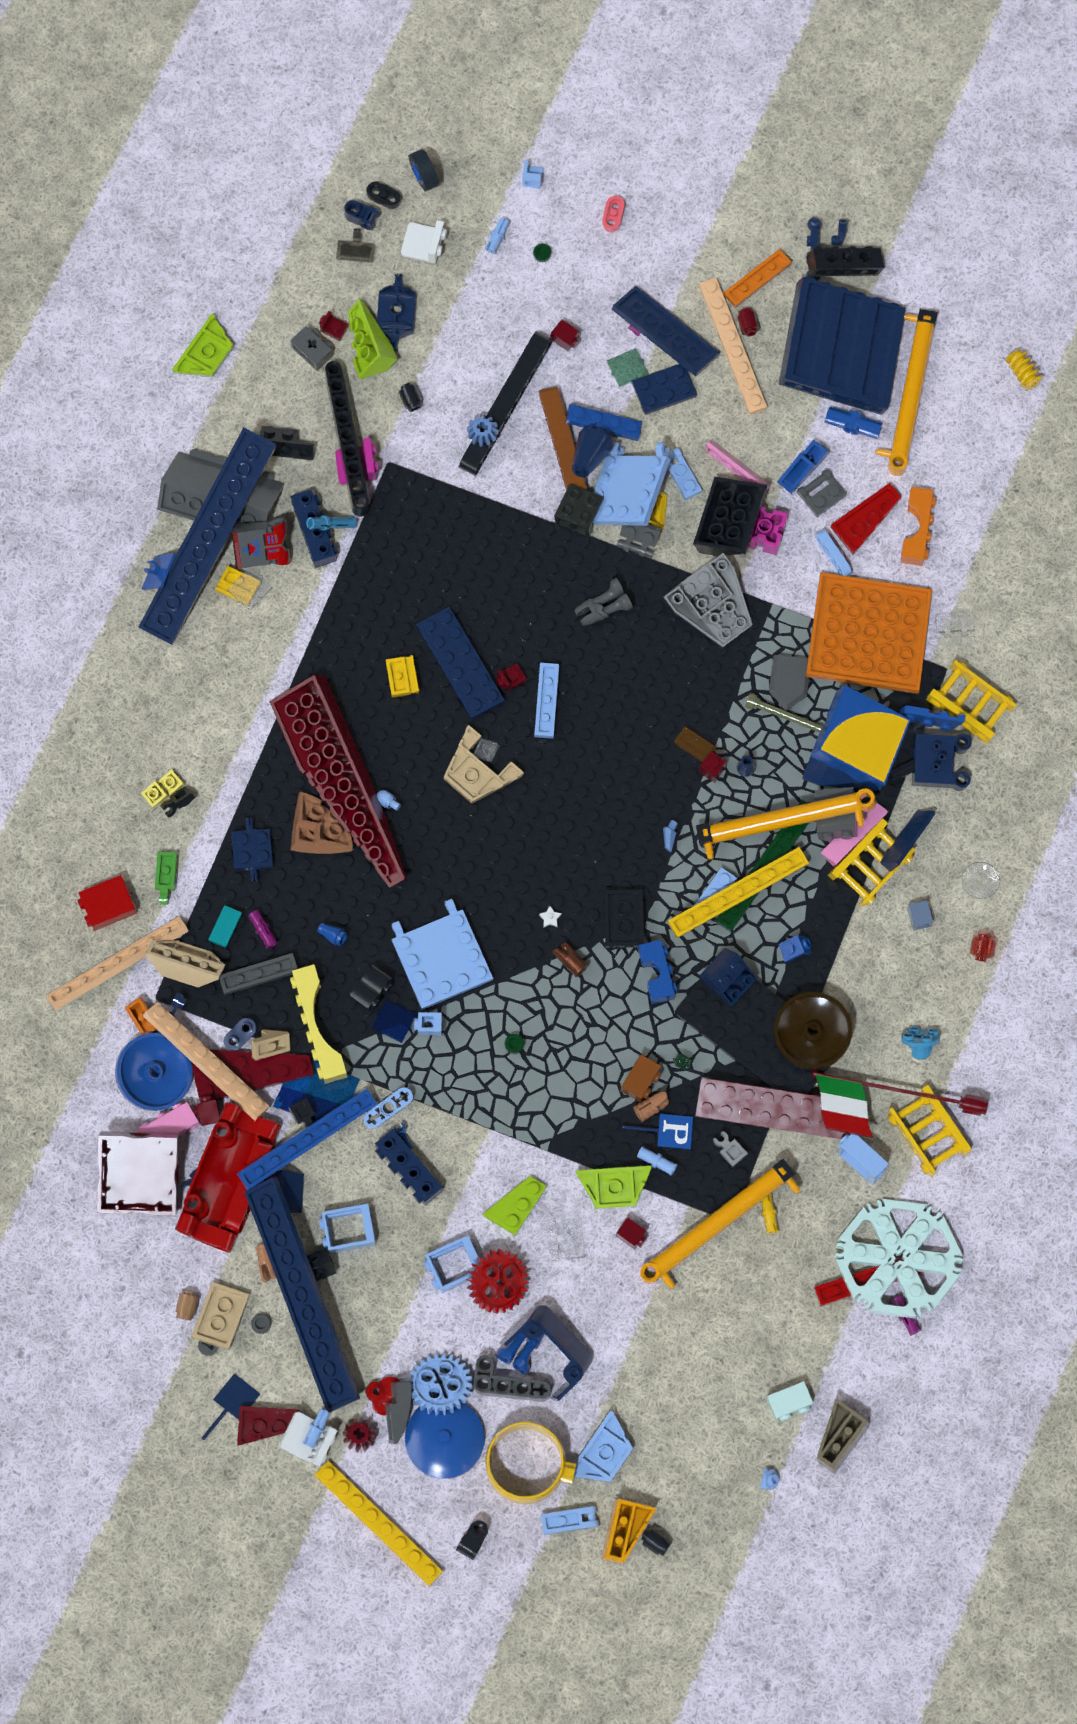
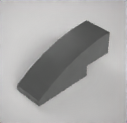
M411 1381L391 1382L393 1402L385 1403L390 1444H398L408 1421L411 1405Z

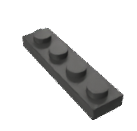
M291 953L222 974L219 979L224 995L293 975L292 971L298 968L294 955Z

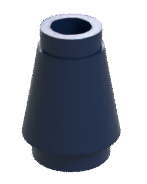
M744 756L737 763V771L740 775L748 777L755 772L756 766L750 756Z

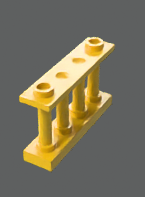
M955 660L950 667L954 671L940 690L936 691L933 689L926 700L941 711L948 712V715L951 717H958L959 714L965 715V721L961 726L988 744L995 735L992 730L993 726L1006 709L1012 712L1017 704L1014 703L1010 696H1004L971 672L966 664ZM961 676L969 684L957 700L952 702L946 698V694ZM976 687L985 694L971 713H967L962 710L961 706ZM993 699L1000 706L988 722L982 724L977 721L976 717L988 701Z
M883 818L828 874L832 880L842 878L863 898L858 904L860 907L865 904L869 906L876 898L874 896L875 893L903 863L907 865L914 858L912 854L915 852V849L911 848L901 864L893 871H889L882 879L860 859L859 854L863 850L865 852L868 851L879 863L884 856L873 846L874 843L871 842L875 837L881 838L890 847L895 842L885 832L886 829L884 827L888 823ZM850 864H855L876 885L869 893L847 873L848 870L846 868Z
M929 1085L921 1089V1093L935 1095ZM920 1096V1099L897 1113L893 1107L888 1111L889 1116L887 1118L892 1126H897L922 1163L920 1165L925 1175L929 1174L931 1178L935 1176L936 1171L934 1168L955 1154L961 1153L965 1157L972 1150L939 1100ZM923 1105H929L932 1110L931 1115L907 1129L901 1119ZM934 1121H939L943 1126L941 1128L942 1131L918 1145L912 1135ZM945 1137H950L954 1142L952 1144L953 1147L928 1161L923 1151Z

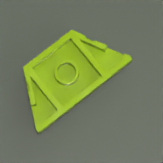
M211 313L172 368L174 373L213 377L232 351L233 344L227 338L223 328L220 327L214 314Z
M651 1166L576 1170V1175L579 1177L596 1209L636 1206L651 1171Z

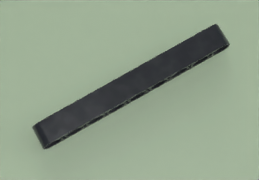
M535 331L486 415V419L492 417V422L497 423L496 429H498V434L495 435L496 440L552 345L553 339L538 331ZM490 440L489 446L483 443L482 447L479 446V442L473 444L471 441L459 463V468L476 476L496 440Z
M331 361L325 366V381L351 509L354 515L362 517L368 513L369 498L342 367L338 362ZM333 388H340V390L335 391ZM342 404V405H344V406H343V407H337L336 405ZM340 421H347V423L342 424ZM344 437H349V438H351V439H350V440H344L343 438H344ZM350 453V454H353L354 456L348 457L347 454ZM356 470L357 473H350L349 471ZM354 487H360L361 489H360V490H354L353 488H354ZM362 503L364 506L358 507L357 504Z

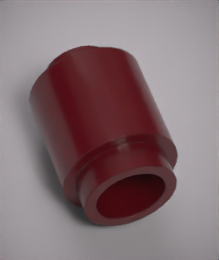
M752 308L741 309L737 317L741 333L747 337L754 336L759 331L756 314Z

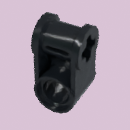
M481 1520L473 1522L458 1544L456 1551L474 1560L488 1533L486 1523ZM482 1525L484 1533L476 1535L474 1527Z

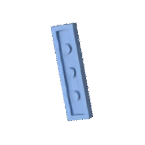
M540 663L535 737L554 738L559 664Z

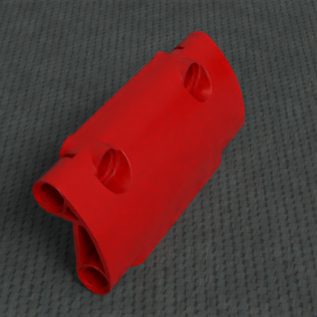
M226 1102L218 1123L213 1127L184 1199V1207L175 1230L208 1246L231 1253L237 1235L242 1232L251 1211L244 1193L247 1190L236 1173L275 1148L274 1143L281 1125L262 1117L255 1121L241 1107ZM222 1129L228 1130L225 1136H219V1132ZM198 1201V1206L190 1209V1204Z

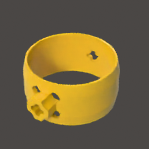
M517 1422L501 1429L488 1445L484 1461L488 1480L494 1490L501 1497L517 1504H534L543 1501L556 1491L561 1482L572 1485L576 1464L565 1462L564 1449L557 1436L545 1426L534 1422ZM519 1430H533L545 1435L554 1443L561 1458V1469L555 1482L544 1492L533 1496H517L505 1491L497 1484L490 1471V1458L497 1443L506 1435Z

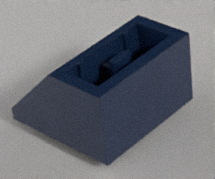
M724 948L699 975L707 986L730 1006H733L758 979L739 954L727 948Z

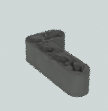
M482 1355L477 1359L474 1389L478 1394L544 1402L550 1398L551 1387L547 1382L493 1376V1359L488 1355ZM482 1361H488L491 1364L487 1370L481 1369L479 1365ZM484 1380L488 1382V1387L484 1390L477 1387L479 1381ZM499 1383H506L508 1389L501 1392L497 1389V1385ZM525 1385L528 1391L520 1394L517 1392V1387ZM531 1385L534 1386V1390H540L541 1387H544L545 1391L548 1392L540 1396L538 1391H533V1395H530Z

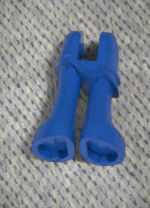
M520 1333L506 1348L499 1349L495 1356L508 1365L511 1364L516 1352L526 1338L527 1344L514 1360L512 1366L518 1372L527 1375L530 1370L529 1357L534 1349H538L545 1333L534 1340L528 1339Z

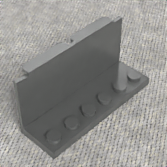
M192 449L189 455L178 452L161 479L157 510L194 521L226 459ZM264 470L236 524L268 522L270 509L284 487V483L274 480L275 476L272 472Z

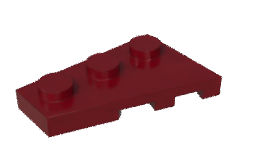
M240 1406L237 1446L284 1434L293 1415L296 1412H300V1409Z

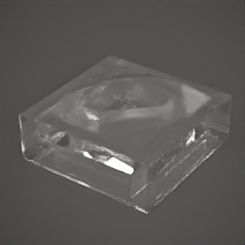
M481 738L473 755L479 759L492 762L499 745L496 742Z

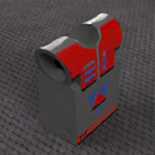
M278 517L268 522L235 525L232 529V540L236 569L270 565L271 563L276 565H289L291 563L289 547L284 541L287 535L285 517Z

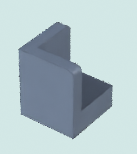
M928 901L908 905L907 911L913 931L932 927L933 919Z

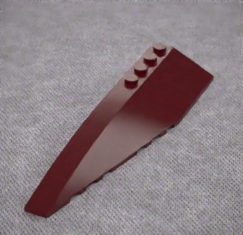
M313 675L269 701L299 770L309 779L308 782L312 787H315L321 799L328 804L331 812L347 833L351 834L357 846H360L364 851L366 858L373 863L389 888L406 880V875L385 814L326 677Z

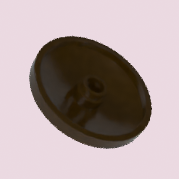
M806 992L792 997L781 1007L775 1019L774 1038L781 1054L792 1064L810 1070L823 1069L839 1061L848 1050L852 1038V1023L848 1012L838 1000L824 993ZM810 1031H814L816 1034L810 1035Z

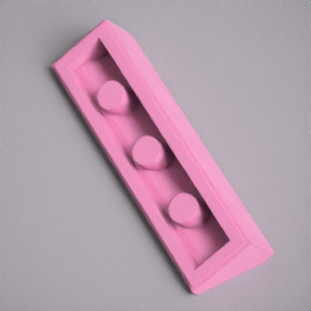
M707 442L706 452L743 481L767 485L766 492L771 487L767 481L717 442Z
M877 803L872 811H862L864 826L859 827L857 823V837H852L848 840L842 838L833 839L820 854L834 867L888 813L885 808Z

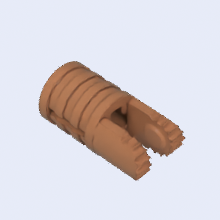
M659 1092L633 1107L641 1122L657 1114L669 1104L667 1093Z
M264 1244L255 1247L262 1281L264 1283L268 1282L270 1276L272 1279H276Z

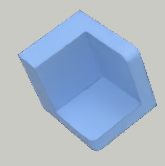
M525 160L522 186L541 188L543 168L529 166V160Z

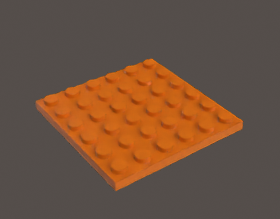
M820 572L806 677L918 694L932 589Z

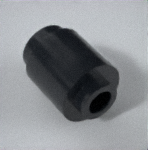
M411 383L402 385L398 393L405 409H408L409 412L420 409L422 407V399L414 384L411 385Z
M654 1528L651 1531L647 1529L641 1537V1540L644 1541L642 1545L656 1555L664 1556L672 1544L668 1541L669 1538Z

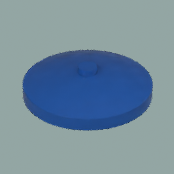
M147 1033L133 1038L122 1048L116 1061L115 1078L120 1092L132 1105L143 1110L160 1111L174 1106L186 1095L192 1081L191 1061L161 1033Z
M460 1402L461 1409L453 1407L454 1413H451L448 1409L446 1410V1415L439 1411V1414L436 1416L435 1410L428 1414L427 1408L422 1411L418 1408L407 1424L405 1431L407 1454L412 1463L428 1476L438 1479L459 1477L472 1469L481 1457L485 1441L482 1423L477 1414L462 1402Z

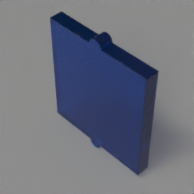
M386 1000L381 1011L377 1013L372 1029L402 1043L408 1031H411V1025L416 1014Z

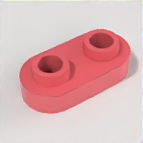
M611 196L606 202L602 226L608 232L617 231L621 224L625 204L624 200L619 196ZM617 205L618 208L613 209L612 206ZM610 221H612V222H614L615 224H614V225H609L608 223H609Z

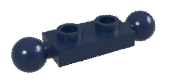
M812 217L807 222V227L811 231L810 236L807 235V247H810V251L812 248L818 247V233L822 222L817 217ZM809 270L807 271V277H812L816 281L820 280L821 276H810Z

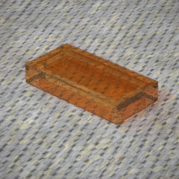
M684 727L674 740L676 745L701 762L705 760L710 751L714 753L716 750L714 745L687 727Z

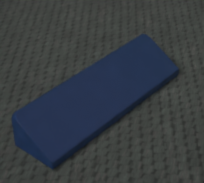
M916 811L880 861L881 865L890 872L897 868L936 812Z

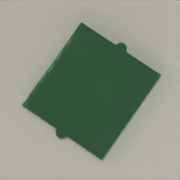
M636 348L606 361L611 370V376H614L619 387L631 383L632 380L649 375L644 365V360L640 358Z

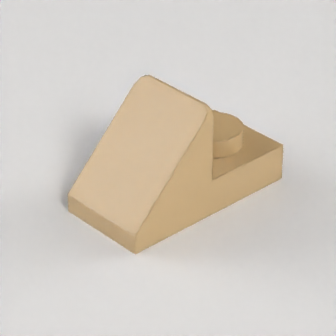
M261 1030L262 1037L251 1040L252 1058L255 1060L290 1051L289 1033L285 1031Z

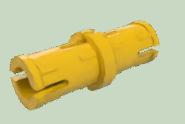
M771 1193L761 1201L763 1211L761 1215L764 1217L767 1234L779 1232L776 1221L777 1211L774 1209Z

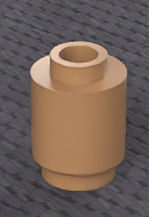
M185 1290L183 1294L179 1293L175 1310L177 1313L176 1318L192 1320L198 1302V1297H195L196 1293Z

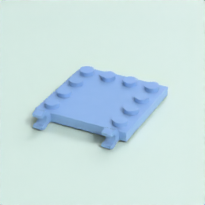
M613 442L614 447L611 456L605 458L593 492L602 496L603 501L592 524L648 526L670 459L667 457L670 448L664 447L665 443L658 442L655 448L656 456H622L625 448L619 447V442Z
M452 899L445 901V906L449 913L448 916L404 934L399 921L392 923V929L396 935V938L392 939V943L422 1010L493 980L463 910L457 912Z

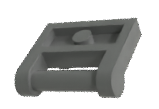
M827 469L821 472L822 475L810 484L797 490V494L817 517L847 496V493ZM827 481L829 485L810 498L808 496V493L823 482Z

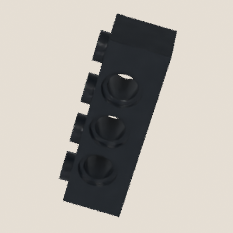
M818 246L812 248L806 256L810 276H877L884 269L881 248H873V246L857 248L856 246L840 248L838 246L823 248Z

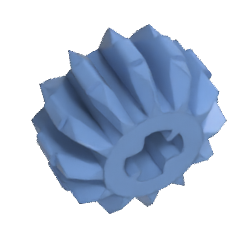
M483 414L480 419L476 415L475 421L470 420V426H467L468 439H473V444L479 442L480 447L483 446V443L489 446L490 440H496L495 435L498 434V429H496L497 423L492 422V417L486 419V416Z

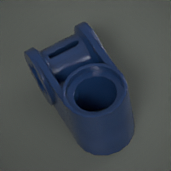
M349 200L344 206V216L347 221L357 224L364 229L373 230V224L376 218L380 216V212L377 209L356 200ZM351 209H354V210H356L357 212H355V213H350V212H348V211L351 210Z

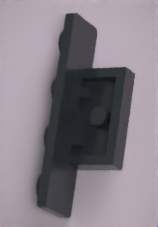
M272 426L261 427L260 436L277 444L272 456L313 460L314 458L313 443L297 442L299 430L275 428Z

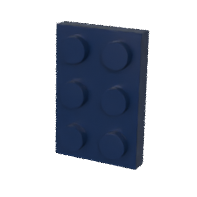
M680 364L631 381L644 415L697 396L687 370Z

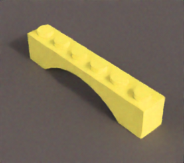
M315 965L293 970V977L290 980L293 989L297 988L299 994L295 997L298 1007L302 1006L304 1013H301L303 1024H307L309 1031L306 1032L309 1043L313 1042L315 1048L311 1050L314 1061L318 1060L320 1065L317 1068L319 1079H324L325 1084L347 1078L341 1054L333 1050L325 1042L315 1022V1002L321 988Z

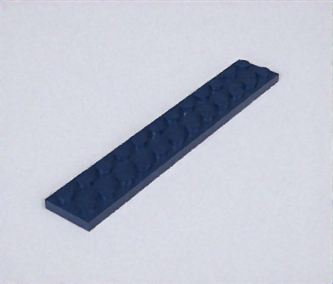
M243 427L173 560L163 588H158L138 628L173 645L230 537L232 529L235 527L271 459L277 444Z
M272 1177L244 1193L326 1411L331 1413L359 1400L360 1396L278 1178Z

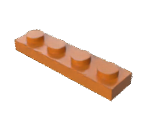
M780 249L728 288L724 292V296L735 308L788 268L792 261Z

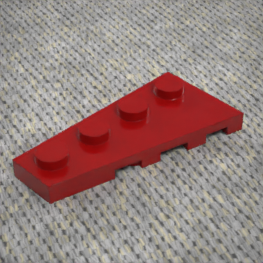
M889 483L831 524L830 528L851 554L854 555L901 500V496Z

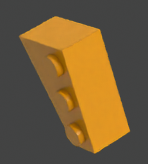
M619 1498L614 1500L601 1560L616 1564L624 1563L657 1508Z

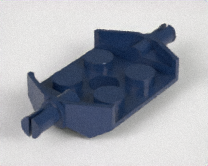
M395 274V283L381 289L378 297L377 323L385 336L390 339L392 347L394 345V351H398L397 347L400 339L413 334L416 293L409 287L403 286L402 274H399V280L398 274ZM394 306H398L401 308V311L393 313L391 309Z

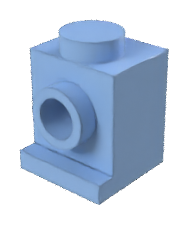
M418 1012V1018H414V1030H418V1035L442 1036V1013ZM431 1023L432 1027L425 1028V1024Z

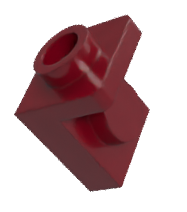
M331 311L323 315L319 321L321 332L338 341H341L349 328L348 323L334 317Z
M518 664L504 671H501V669L497 671L498 678H496V681L507 692L527 681Z

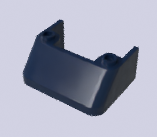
M539 1305L499 1343L503 1346H508L520 1333L531 1340L537 1339L545 1333L570 1360L563 1369V1377L566 1382L551 1396L553 1400L560 1401L582 1379L593 1361V1356L549 1307Z

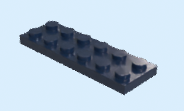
M636 285L612 306L611 310L695 377L720 354L719 351Z
M450 607L416 624L420 634L471 720L505 703L503 696Z

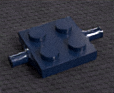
M246 818L245 830L231 832L234 870L250 871V882H254V875L255 882H258L259 870L273 868L270 829H254L253 818H250V825L249 818Z

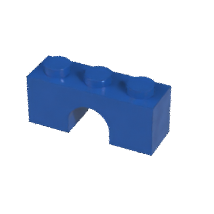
M661 940L638 945L642 968L655 967L660 973L657 979L647 982L651 1004L674 1000L677 987L675 981L672 982L670 978L673 972L671 964L666 962L665 957L668 956L666 945L662 946Z

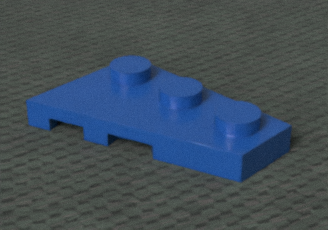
M907 705L899 711V714L911 719L910 722H921L926 727L937 726L940 727V730L950 732L965 721V715L959 714L958 717H951L948 715V712L941 711L933 714L929 709Z

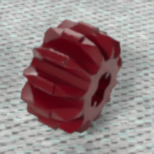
M363 1418L359 1419V1424H356V1420L352 1419L353 1426L345 1425L350 1430L343 1431L342 1433L344 1436H349L343 1440L344 1443L351 1442L348 1449L351 1450L356 1445V1452L360 1451V1446L363 1447L364 1451H367L365 1444L371 1447L374 1445L369 1440L376 1439V1435L371 1434L375 1431V1427L369 1428L370 1421L363 1425ZM357 1431H362V1434L365 1435L364 1437L361 1436L360 1440L354 1435L355 1433L358 1434Z

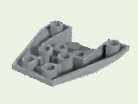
M724 553L695 571L664 596V599L677 615L721 647H724L752 626L735 569Z

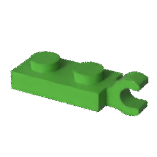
M157 852L155 890H160V905H168L169 891L175 890L177 852Z

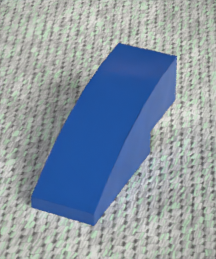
M813 439L804 452L797 456L777 483L792 494L823 462L830 452Z

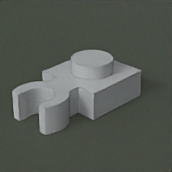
M722 1131L721 1135L724 1137V1141L719 1142L714 1138L713 1142L716 1146L723 1148L720 1154L734 1167L748 1153L735 1139L729 1142L728 1135Z

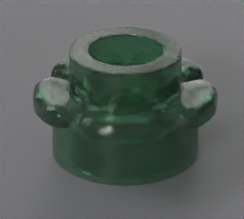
M677 1054L676 1058H673V1061H676V1067L683 1070L686 1067L690 1068L692 1061L690 1058L681 1054Z

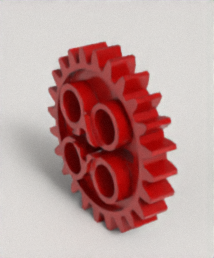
M491 1249L490 1255L484 1252V1259L477 1257L478 1264H471L475 1269L474 1271H468L472 1278L466 1280L471 1282L467 1289L473 1290L469 1296L475 1298L473 1303L479 1304V1308L485 1309L487 1312L493 1311L498 1314L499 1310L506 1313V1307L513 1310L512 1304L519 1305L517 1299H524L521 1293L522 1291H528L524 1288V1285L529 1284V1282L524 1280V1278L529 1274L523 1272L527 1267L520 1265L523 1260L517 1258L516 1254H510L508 1250L503 1252L502 1249H498L496 1253L495 1250ZM492 1267L491 1274L487 1275V1270ZM510 1267V1273L506 1276V1269ZM490 1286V1293L486 1295L485 1291ZM508 1287L509 1291L507 1295L504 1296V1290Z

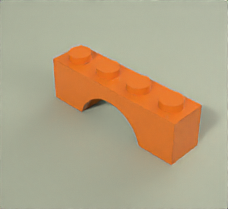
M915 487L910 489L907 511L911 512L918 519L920 529L914 536L904 539L900 563L923 566L924 560H928L929 549L925 548L926 543H930L931 538L928 526L932 525L934 514H930L931 508L935 507L936 497H932L933 490Z

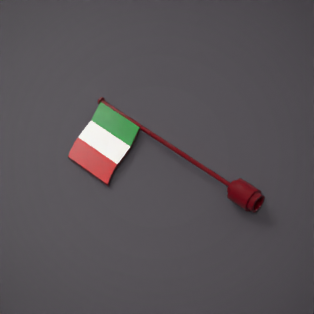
M816 1070L812 1072V1076L816 1077L820 1092L823 1123L828 1130L873 1138L868 1124L867 1100L862 1085L957 1103L959 1108H962V1113L981 1116V1114L986 1115L989 1100L984 1099L982 1096L965 1093V1097L961 1096L960 1100L819 1073Z

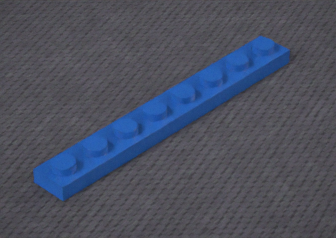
M367 1088L363 1089L236 1174L246 1190L251 1189L377 1105L376 1101Z

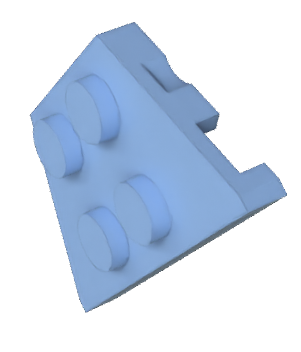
M611 1410L574 1463L576 1464L574 1477L611 1482L632 1452L633 1447Z

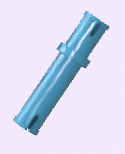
M325 515L318 518L309 517L306 525L309 529H321L323 531L332 528L353 529L357 525V520L353 516L328 517Z

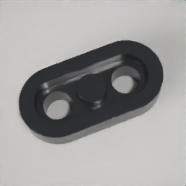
M376 181L368 184L366 193L370 200L388 209H395L400 205L401 196L395 189ZM373 191H378L379 193L374 195ZM391 198L395 199V201L392 203L389 202V199Z

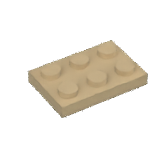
M212 1282L191 1337L229 1351L249 1299V1294Z

